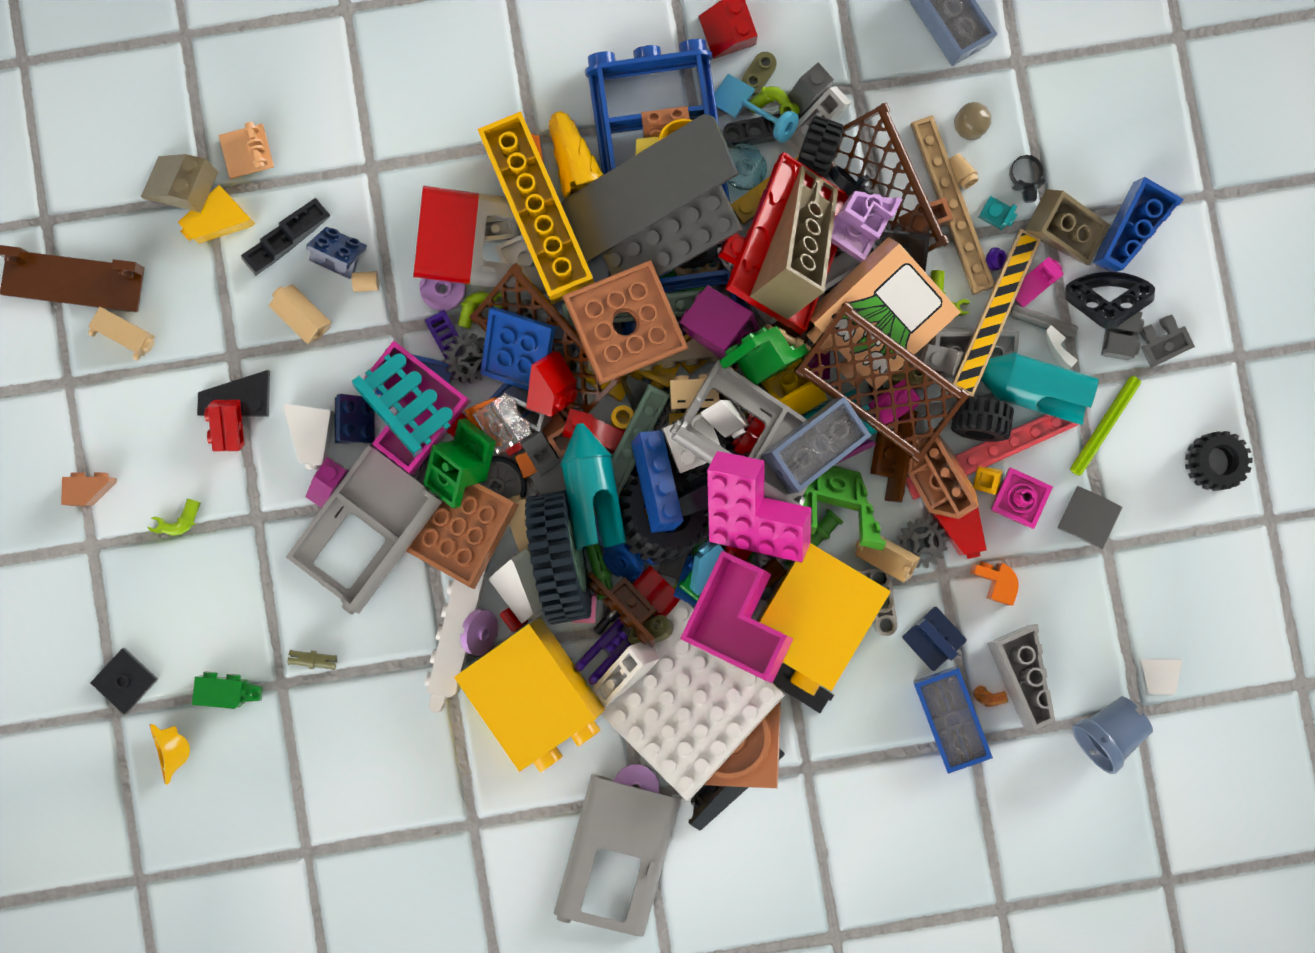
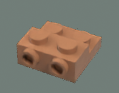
M688 106L641 112L643 138L659 137L662 129L670 122L678 119H690Z

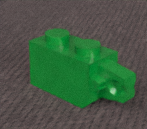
M204 671L203 675L195 676L192 705L235 709L241 707L245 702L262 700L263 686L248 683V680L241 679L239 674H227L226 677H217V672Z

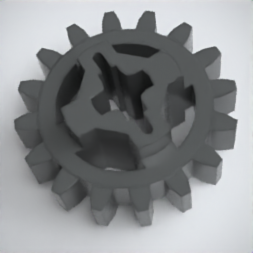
M462 333V339L455 335L454 343L447 342L450 349L443 350L447 358L443 359L442 362L449 365L445 368V371L453 372L451 378L456 380L459 377V382L465 383L467 379L468 383L473 384L474 378L481 381L482 376L480 373L485 339L482 337L477 339V334L471 333L470 337L468 333ZM472 343L479 348L480 352L474 350ZM469 355L475 356L467 359V362L462 361V359L469 357ZM456 365H460L464 373L460 372Z
M917 518L915 525L913 522L908 521L907 525L909 528L902 527L900 530L904 533L903 536H897L896 538L901 541V544L898 546L909 551L907 546L908 539L912 547L909 552L918 557L924 552L931 555L926 559H920L916 568H919L921 563L924 568H929V562L937 565L936 558H944L941 551L948 550L946 546H943V542L948 541V538H942L941 536L945 530L936 529L939 524L938 522L930 525L929 518H926L924 523H922L920 518ZM920 527L927 528L922 534L913 531ZM934 535L937 539V547L934 545L933 542ZM925 538L926 540L924 543L927 546L921 547L919 549L920 543L918 542V539Z

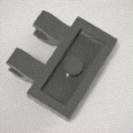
M1172 314L1159 319L1162 328L1167 332L1166 335L1158 338L1152 324L1143 327L1140 333L1147 343L1141 346L1150 367H1154L1195 347L1186 327L1178 328Z

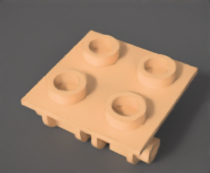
M247 122L243 129L218 135L229 179L274 168L263 123L254 125V122Z

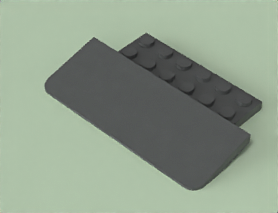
M708 114L697 117L561 202L586 263L602 255L611 275L651 260L660 278L743 230L722 187V184L736 177L739 173L717 121Z

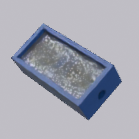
M958 665L913 681L948 774L993 758Z

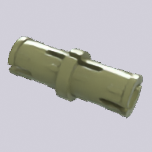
M289 650L288 665L308 666L309 669H314L315 667L336 669V664L331 662L337 663V655L318 654L317 651L312 650L311 652Z

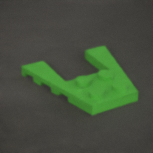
M832 466L809 484L803 495L805 498L803 506L812 508L811 534H815L817 530V501L858 511L860 546L883 551L886 542L881 539V528L879 523L874 520V509L866 498L868 493L860 472Z

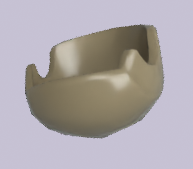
M979 102L967 103L955 116V130L961 137L967 140L979 139L987 132L991 125V113L986 106Z

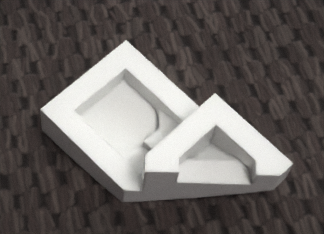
M1051 325L1046 330L1050 353L1063 368L1070 369L1078 360L1061 346V343L1066 338Z

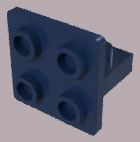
M325 227L306 246V249L311 251L309 261L348 279L352 278V273H355L359 256L367 248V245L361 243L358 239L348 237L337 229Z
M337 394V397H335V444H371L375 441V411L362 396Z
M933 607L902 636V639L932 671H935L946 660L952 661L958 655L956 651L967 641L937 607Z

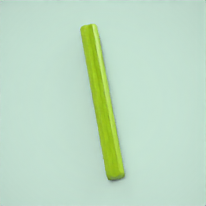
M1131 376L1128 378L1070 467V471L1075 475L1081 476L1141 385V380L1137 377Z

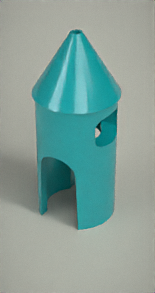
M1017 352L990 358L981 377V381L999 401L1011 403L1079 425H1083L1086 407H1092L1099 379L1026 357L1017 354Z
M584 423L576 424L560 463L576 551L598 543L593 505L596 510L603 548L626 542L613 471V456Z

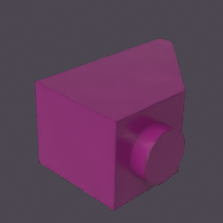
M327 457L313 476L305 497L322 508L349 470L334 459Z

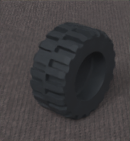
M671 469L679 497L684 494L683 487L689 482L687 480L688 476L683 473L677 475L676 470ZM638 475L620 493L618 499L626 542L623 544L627 543L631 547L629 551L634 555L636 553L641 554L640 558L647 561L652 558L653 563H661L663 560L665 562L674 561L698 544L706 532L704 527L708 525L709 518L705 514L708 512V508L686 516L682 515L683 522L677 527L676 533H651L650 524L644 511V498Z

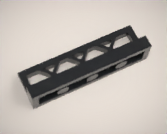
M782 663L773 683L781 690L821 713L828 700H832L834 694L821 686L814 696L790 682L795 670Z

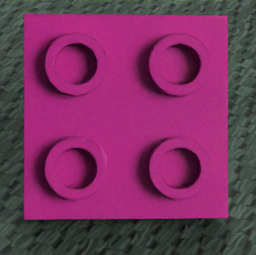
M1010 467L1006 472L990 510L1030 529H1035L1053 486Z

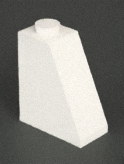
M284 404L285 415L299 463L306 464V469L318 470L329 456L335 412L326 409Z
M527 549L511 558L488 578L521 623H524L529 618L533 622L543 614L541 611L542 602L540 603L539 592L536 589V580L532 572L533 566Z

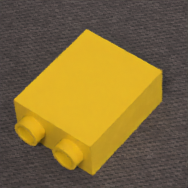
M810 543L803 562L792 561L786 574L781 578L757 621L793 638L783 663L795 669L790 682L814 696L820 685L832 692L891 591Z
M541 617L526 625L454 677L519 772L533 763L541 773L563 757L557 748L559 744L571 737L578 747L601 731L594 720L606 709L580 672L575 670V665Z

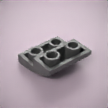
M1077 486L1058 525V529L1103 549L1123 507Z

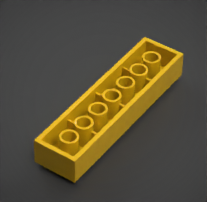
M521 111L477 129L551 304L563 300L562 296L593 284L592 274Z

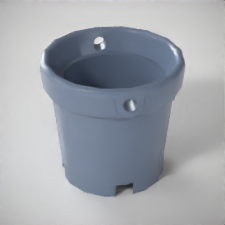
M1121 696L1090 718L1081 719L1072 726L1073 735L1082 750L1098 767L1109 774H1116L1124 766V761L1153 732L1152 725L1144 713L1140 716L1135 710L1138 706L1124 696ZM1090 750H1094L1095 754H1091Z

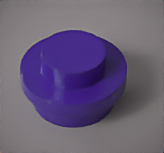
M995 247L989 250L986 255V263L990 270L997 271L1002 268L1007 257L1005 251Z

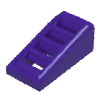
M442 310L424 321L444 358H447L443 350H448L450 347L447 344L443 345L442 342L452 336H459L447 312ZM445 319V323L436 328L433 327L435 323ZM448 327L450 328L451 331L441 335L440 337L438 336L437 333L447 329Z

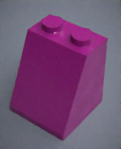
M708 285L697 294L694 304L683 313L679 322L685 333L720 359L727 356L726 350L736 344H741V340L744 337L760 330L753 312ZM737 363L734 364V365H732V366H730V367H732V368L734 369L735 366L737 365Z

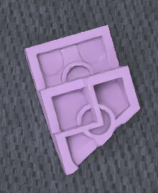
M854 191L834 218L831 243L859 262L864 261L874 242L880 238L889 219L894 217L902 199L899 197H881L879 194L868 195L865 192Z

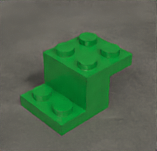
M777 326L769 330L767 327H764L756 333H751L741 340V344H736L726 350L727 356L719 362L724 369L737 363L746 378L755 385H758L805 356L809 350L805 344L798 348H795L794 345L789 346Z
M466 418L458 420L454 440L432 445L423 485L453 509L460 507L465 487L487 480L496 441Z

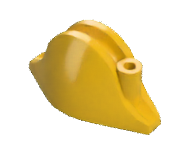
M149 724L158 752L164 784L167 785L170 783L174 772L187 761L190 754V746L185 737L178 734L176 726L160 730L156 725Z

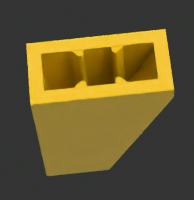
M220 185L209 193L201 213L190 210L178 221L183 228L180 232L189 241L193 239L199 244L255 225V222Z

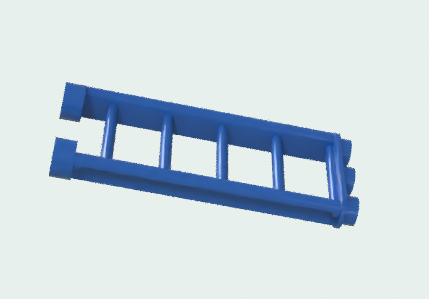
M690 39L683 41L679 44V52L661 55L659 46L646 45L636 48L633 51L634 58L616 61L615 54L609 51L593 53L587 57L589 67L585 69V76L589 78L603 175L616 168L611 134L643 130L641 114L609 118L604 80L696 67L702 105L688 107L689 118L694 120L703 114H708L715 118L719 126L710 65L713 56L712 52L707 50L705 40ZM725 182L722 184V187L730 202L728 183ZM725 267L724 270L660 278L659 280L664 292L706 287L707 285L728 284L731 274ZM729 291L730 299L749 310V304ZM620 322L621 334L630 335L636 328V322Z

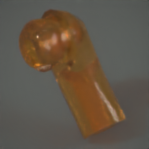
M981 685L977 686L973 692L976 701L985 707L1008 703L1005 691L992 694L985 686Z

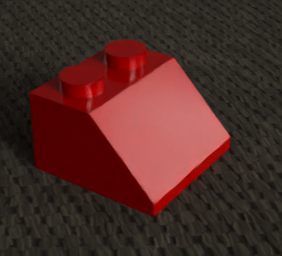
M721 0L698 16L713 59L754 46L757 43L758 35L745 0Z
M553 351L531 365L526 408L550 417L573 403L577 397V380L558 351Z

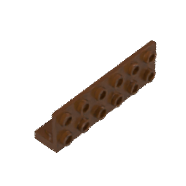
M0 245V256L5 261L0 294L3 296L97 308L102 307L128 312H138L145 267L137 262L113 259L111 263L32 253L20 247Z

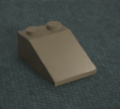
M188 154L158 156L141 197L146 200L201 213L218 171L205 158Z
M1046 189L1025 231L1085 265H1090L1110 224L1063 190Z

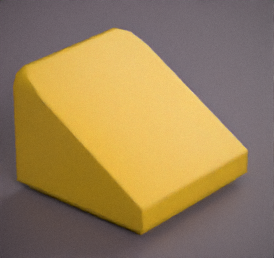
M978 466L973 488L990 494H997L1003 470Z

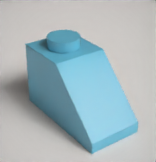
M705 542L698 548L699 552L694 555L690 589L696 595L702 593L721 551H724L717 543Z

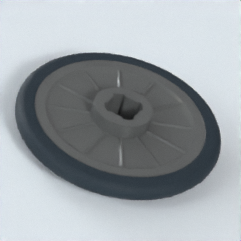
M492 456L487 480L478 483L505 498L518 494L522 498L525 497L527 491V482L523 478L518 464L502 456ZM495 481L501 484V488L498 491L492 488Z

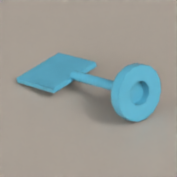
M727 74L715 92L716 107L736 118L745 106L775 123L773 130L775 140L780 143L788 141L797 128L799 122L798 114L793 111H787L779 118L772 116L748 102L755 91L753 87Z

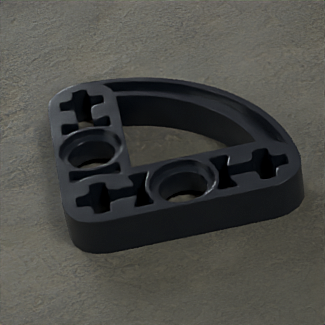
M1098 272L1079 277L1068 283L1065 288V298L1071 305L1100 327L1113 329L1151 304L1155 298V287L1150 282L1135 275L1122 272ZM1113 286L1129 290L1108 302L1092 290V288ZM1090 302H1095L1098 304V306L1091 308L1088 307L1086 304ZM1123 303H1130L1133 306L1130 308H1123L1120 305Z

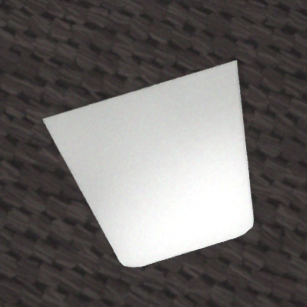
M1141 659L1148 693L1152 695L1175 694L1182 660Z

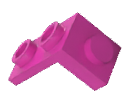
M1050 257L1046 258L1025 276L1015 301L1021 307L1028 305L1064 275L1061 271V265L1056 260H1051Z

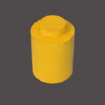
M625 405L616 407L611 414V426L625 431L634 414L633 410Z

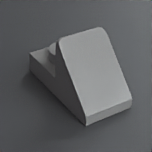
M927 343L923 347L920 360L934 370L956 375L965 351Z

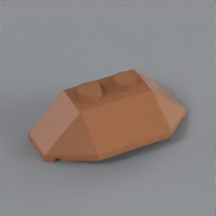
M940 435L919 463L910 458L908 475L930 513L960 519L979 507L975 489L955 454ZM929 436L918 437L916 448L920 449Z

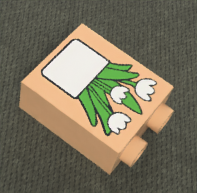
M888 237L816 304L810 319L815 326L805 335L815 344L837 314L841 305L846 301L853 306L854 311L915 355L961 312L898 242ZM843 315L834 329L846 328L848 317ZM859 327L852 330V341L854 344L866 341L867 332ZM848 331L835 333L837 346L849 344ZM831 334L826 338L820 349L833 346ZM880 341L871 344L872 357H880L885 354L886 346ZM867 345L854 347L855 360L868 358ZM849 347L838 349L845 358L842 363L851 361L852 356ZM899 355L891 357L889 359L890 370H899L903 366L904 359ZM885 359L873 361L874 374L887 371ZM868 361L856 364L858 377L870 374V364ZM852 364L840 366L839 371L846 379L853 378ZM887 375L875 378L876 390L888 380ZM871 378L861 379L858 382L859 385L863 380H866L872 386ZM849 381L856 388L855 382Z

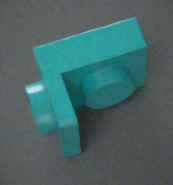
M990 196L978 218L1002 231L1007 225L1011 227L1015 221L1017 214L1014 212L1017 206L1013 204L1010 207Z

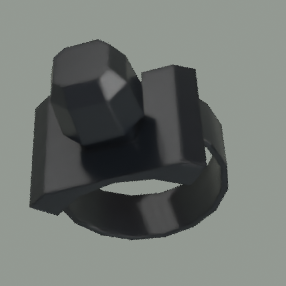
M1023 155L1018 157L1010 167L1009 176L1014 184L1012 189L1015 191L1024 190L1022 196L1025 203L1035 202L1037 199L1036 189H1039L1046 182L1042 178V163L1032 155ZM1020 159L1034 161L1040 171L1038 181L1034 183H1026L1022 180L1017 181L1012 172L1014 163Z
M835 165L828 173L831 180L849 197L854 191L865 192L868 195L874 194L872 188L869 185H865L871 179L867 174L865 177L861 176L855 181L848 172L838 165Z

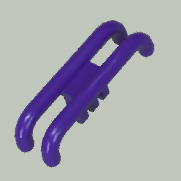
M619 618L574 666L576 671H582L602 649L609 655L588 678V682L591 685H595L623 652L632 645L628 640V636L621 630L624 624Z

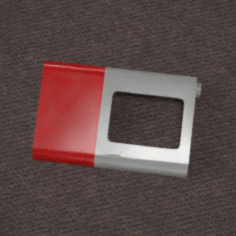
M423 186L413 277L495 287L513 264L483 259L486 218L489 216L515 219L506 197ZM519 265L523 269L522 272L542 294H547L536 267ZM513 276L506 284L508 287H515V277Z

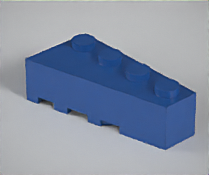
M1146 177L1134 181L1093 263L1109 272L1124 270L1142 249L1146 241L1155 234L1158 227L1168 219L1171 212L1184 199Z

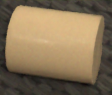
M378 272L352 273L353 291H379Z

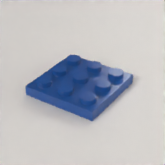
M497 307L489 308L480 374L529 390L531 365L552 353L555 326Z

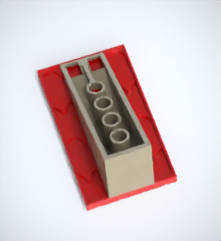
M783 152L780 154L777 162L774 164L766 189L762 193L740 254L736 258L726 290L736 294V296L767 315L774 317V319L790 329L792 328L800 335L807 330L819 296L825 292L826 277L838 248L831 243L834 218L849 196L843 190L787 153Z

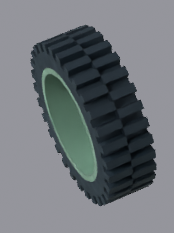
M566 490L527 497L525 503V525L529 542L528 550L531 555L530 561L533 566L532 572L536 580L535 585L539 592L540 603L542 602V610L545 612L548 623L554 625L590 618L592 602L590 599L591 592L587 585L589 583L587 577L589 573L586 566L584 547L580 551L575 549Z

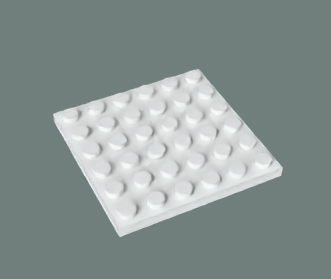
M680 599L673 610L666 616L673 623L672 634L667 639L655 643L652 647L660 659L643 677L609 706L604 707L606 710L601 715L686 801H690L785 694L774 683L767 682L681 640L680 637L694 607Z

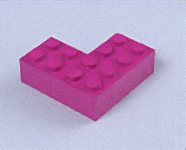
M393 340L370 369L373 373L386 362L384 360L386 355L389 354L393 357L395 354H403L406 358V365L402 370L406 375L413 371L420 373L422 382L418 389L422 393L428 389H432L437 393V401L433 406L438 411L443 407H448L452 410L453 417L448 422L452 426L471 400ZM396 373L383 385L389 390L402 379ZM410 392L398 403L405 408L417 396ZM427 409L414 421L420 426L432 414ZM409 424L405 427L409 433L414 431ZM387 425L372 445L408 473L414 474L431 453L432 445L438 444L450 427L447 430L442 427L430 437L432 442L429 445L421 444L422 452L416 457L411 454Z
M717 451L707 469L709 542L802 563L811 541L812 508L764 498V460Z
M721 551L680 639L770 683H773L793 641V638L751 619L771 574L729 553Z

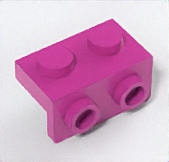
M905 379L893 386V388L905 386ZM911 388V401H920L921 399L915 389ZM906 389L894 392L895 404H902L908 401ZM885 392L877 397L879 407L891 405L890 392ZM874 400L868 403L870 409L875 407ZM914 404V405L912 406V411H913L919 404ZM908 406L896 408L897 420L909 412ZM892 409L881 410L878 420L885 425L892 422Z

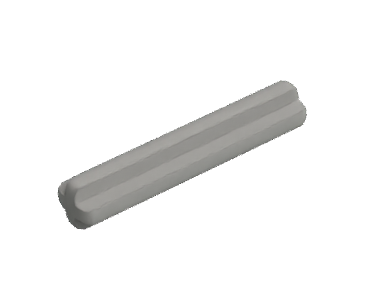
M1014 305L1010 316L1014 319L1046 330L1052 325L1063 336L1074 338L1078 331L1076 325L1018 305Z

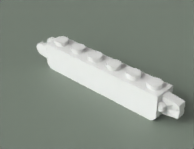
M487 565L475 589L466 586L456 579L449 582L447 594L450 595L448 604L444 603L441 617H444L443 627H438L436 640H439L437 650L433 649L430 663L434 664L432 672H428L425 679V686H428L427 692L431 693L429 708L434 713L442 711L447 697L450 698L459 691L460 686L454 677L464 670L468 654L462 648L460 640L461 633L464 634L465 629L462 626L467 616L479 608L489 565Z

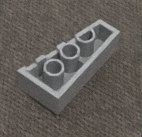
M1038 624L1024 626L987 643L1025 730L1031 731L1055 722L1051 694L1046 681L1047 672L1043 665L1042 644H1040L1038 637Z

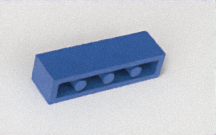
M663 431L640 432L631 442L651 533L671 531L683 522V517Z

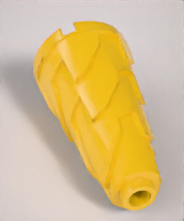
M562 111L552 114L549 120V132L555 149L553 152L559 170L558 176L562 187L561 192L565 199L603 176V173L595 156L591 154L585 139L581 137L574 120H571L569 114Z

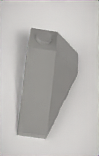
M944 327L928 344L966 351L975 328ZM1002 330L990 358L1018 352L1020 332ZM935 370L944 378H954L955 376Z

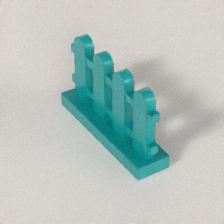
M388 354L384 357L386 362L373 373L370 369L365 372L367 377L364 380L358 375L352 380V384L411 454L416 457L422 452L421 444L429 445L432 442L430 437L442 427L445 430L451 427L448 422L451 421L453 412L448 407H443L438 411L433 406L437 401V393L434 390L428 389L422 393L418 389L422 382L420 373L413 371L408 375L405 374L402 370L406 365V358L403 354H395L393 357ZM397 373L402 380L387 390L383 384ZM378 389L383 395L378 397L374 391ZM410 392H413L417 398L403 408L398 402ZM392 407H394L398 412L395 416L389 410ZM428 409L432 416L418 426L414 420ZM408 424L414 430L412 433H409L405 428Z

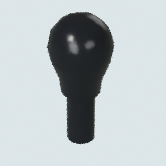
M607 607L603 618L593 630L598 635H601L610 622H614L621 615L616 610L611 611Z

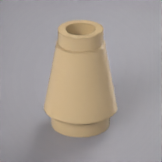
M960 153L949 159L956 182L963 189L973 186L979 180L977 177L978 172Z

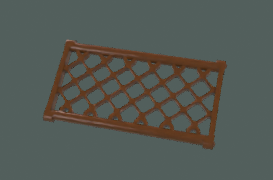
M882 103L870 112L843 126V134L834 159L838 153L848 155L849 159L844 170L857 176L858 179L861 176L865 177L864 171L868 163L877 165L876 177L870 179L873 183L872 190H875L877 184H881L888 188L885 196L889 198L892 189L903 193L902 201L897 209L894 220L888 221L891 224V230L894 231L896 226L905 228L906 232L930 233V237H934L936 243L929 246V253L937 248L947 246L949 240L942 233L889 114L890 108L887 103ZM878 114L880 115L881 119L876 126L866 124V121ZM857 125L860 126L856 137L846 135V131ZM864 126L874 129L870 142L860 139ZM879 131H887L890 140L885 147L875 144ZM844 137L854 140L850 153L840 150ZM859 142L869 146L865 158L855 155ZM873 147L884 151L880 163L869 159ZM888 152L897 153L900 161L895 168L887 167L884 164ZM853 158L863 161L859 174L849 170ZM833 160V163H832V165H831L830 171H831L832 168L835 166L834 160ZM883 168L893 171L889 184L879 181ZM898 173H906L909 183L903 190L894 186ZM907 194L915 195L919 202L913 211L903 207ZM902 210L912 214L908 226L897 222ZM917 215L925 216L928 225L923 232L912 227Z
M515 263L469 318L486 332L488 317L484 318L482 313L488 306L489 308L494 307V305L502 306L503 310L508 311V307H516L518 314L522 316V308H529L532 311V318L539 321L537 319V309L543 308L548 314L547 322L543 323L552 326L558 325L565 332L563 340L554 338L552 352L555 351L554 343H561L564 346V355L561 356L569 369L570 360L580 363V373L572 372V374L581 378L582 389L576 388V390L582 394L583 404L573 402L558 413L566 421L570 409H574V407L582 408L583 412L589 414L621 382L622 377L610 381L605 389L602 390L596 375L585 372L584 362L589 361L577 331L522 272L523 269ZM514 276L516 279L515 287H508L506 284ZM507 290L516 293L517 303L508 302ZM526 290L533 297L531 305L522 303V291ZM501 291L503 302L494 301V298ZM575 343L579 347V357L569 354L568 344ZM586 378L595 379L596 390H589L586 387ZM587 393L597 396L590 404H588Z
M846 301L841 305L837 314L794 370V373L800 378H806L833 399L845 396L841 393L842 383L854 381L856 393L849 397L845 396L858 417L910 454V458L916 463L922 460L925 453L970 395L963 388L960 390L854 311L853 306ZM843 315L848 317L846 328L834 329ZM861 327L867 332L866 341L854 344L851 332ZM848 331L849 344L837 346L835 333ZM831 334L833 346L820 349L826 338ZM880 341L886 346L885 354L880 357H872L870 346ZM867 345L868 358L855 360L854 347ZM849 347L851 349V361L839 363L838 349ZM833 350L835 363L823 366L820 354L824 351ZM815 353H817L819 364L810 370L806 366ZM899 355L904 359V367L902 370L891 371L889 359ZM885 359L887 371L874 374V360ZM868 361L870 364V374L858 377L856 364ZM852 364L853 378L842 380L840 378V366ZM836 367V381L827 383L822 379L825 368ZM917 369L923 373L920 384H909L908 373ZM904 373L905 386L893 388L892 375ZM887 375L889 388L877 391L875 378ZM871 378L873 390L867 393H860L859 380ZM936 383L942 387L940 397L928 399V385ZM922 386L924 399L912 402L911 388ZM906 389L908 401L902 404H895L894 392ZM890 392L891 405L879 407L877 395ZM873 395L874 408L866 411L860 407L862 396ZM954 396L957 400L946 412L945 401ZM941 400L942 413L930 415L929 403ZM925 403L926 415L914 418L912 406ZM908 406L910 418L898 421L896 408ZM891 408L893 411V421L885 425L878 420L879 412ZM943 417L932 431L931 419ZM926 419L928 422V432L916 434L914 423ZM910 422L912 434L902 438L897 434L898 425ZM929 436L921 448L917 449V438Z

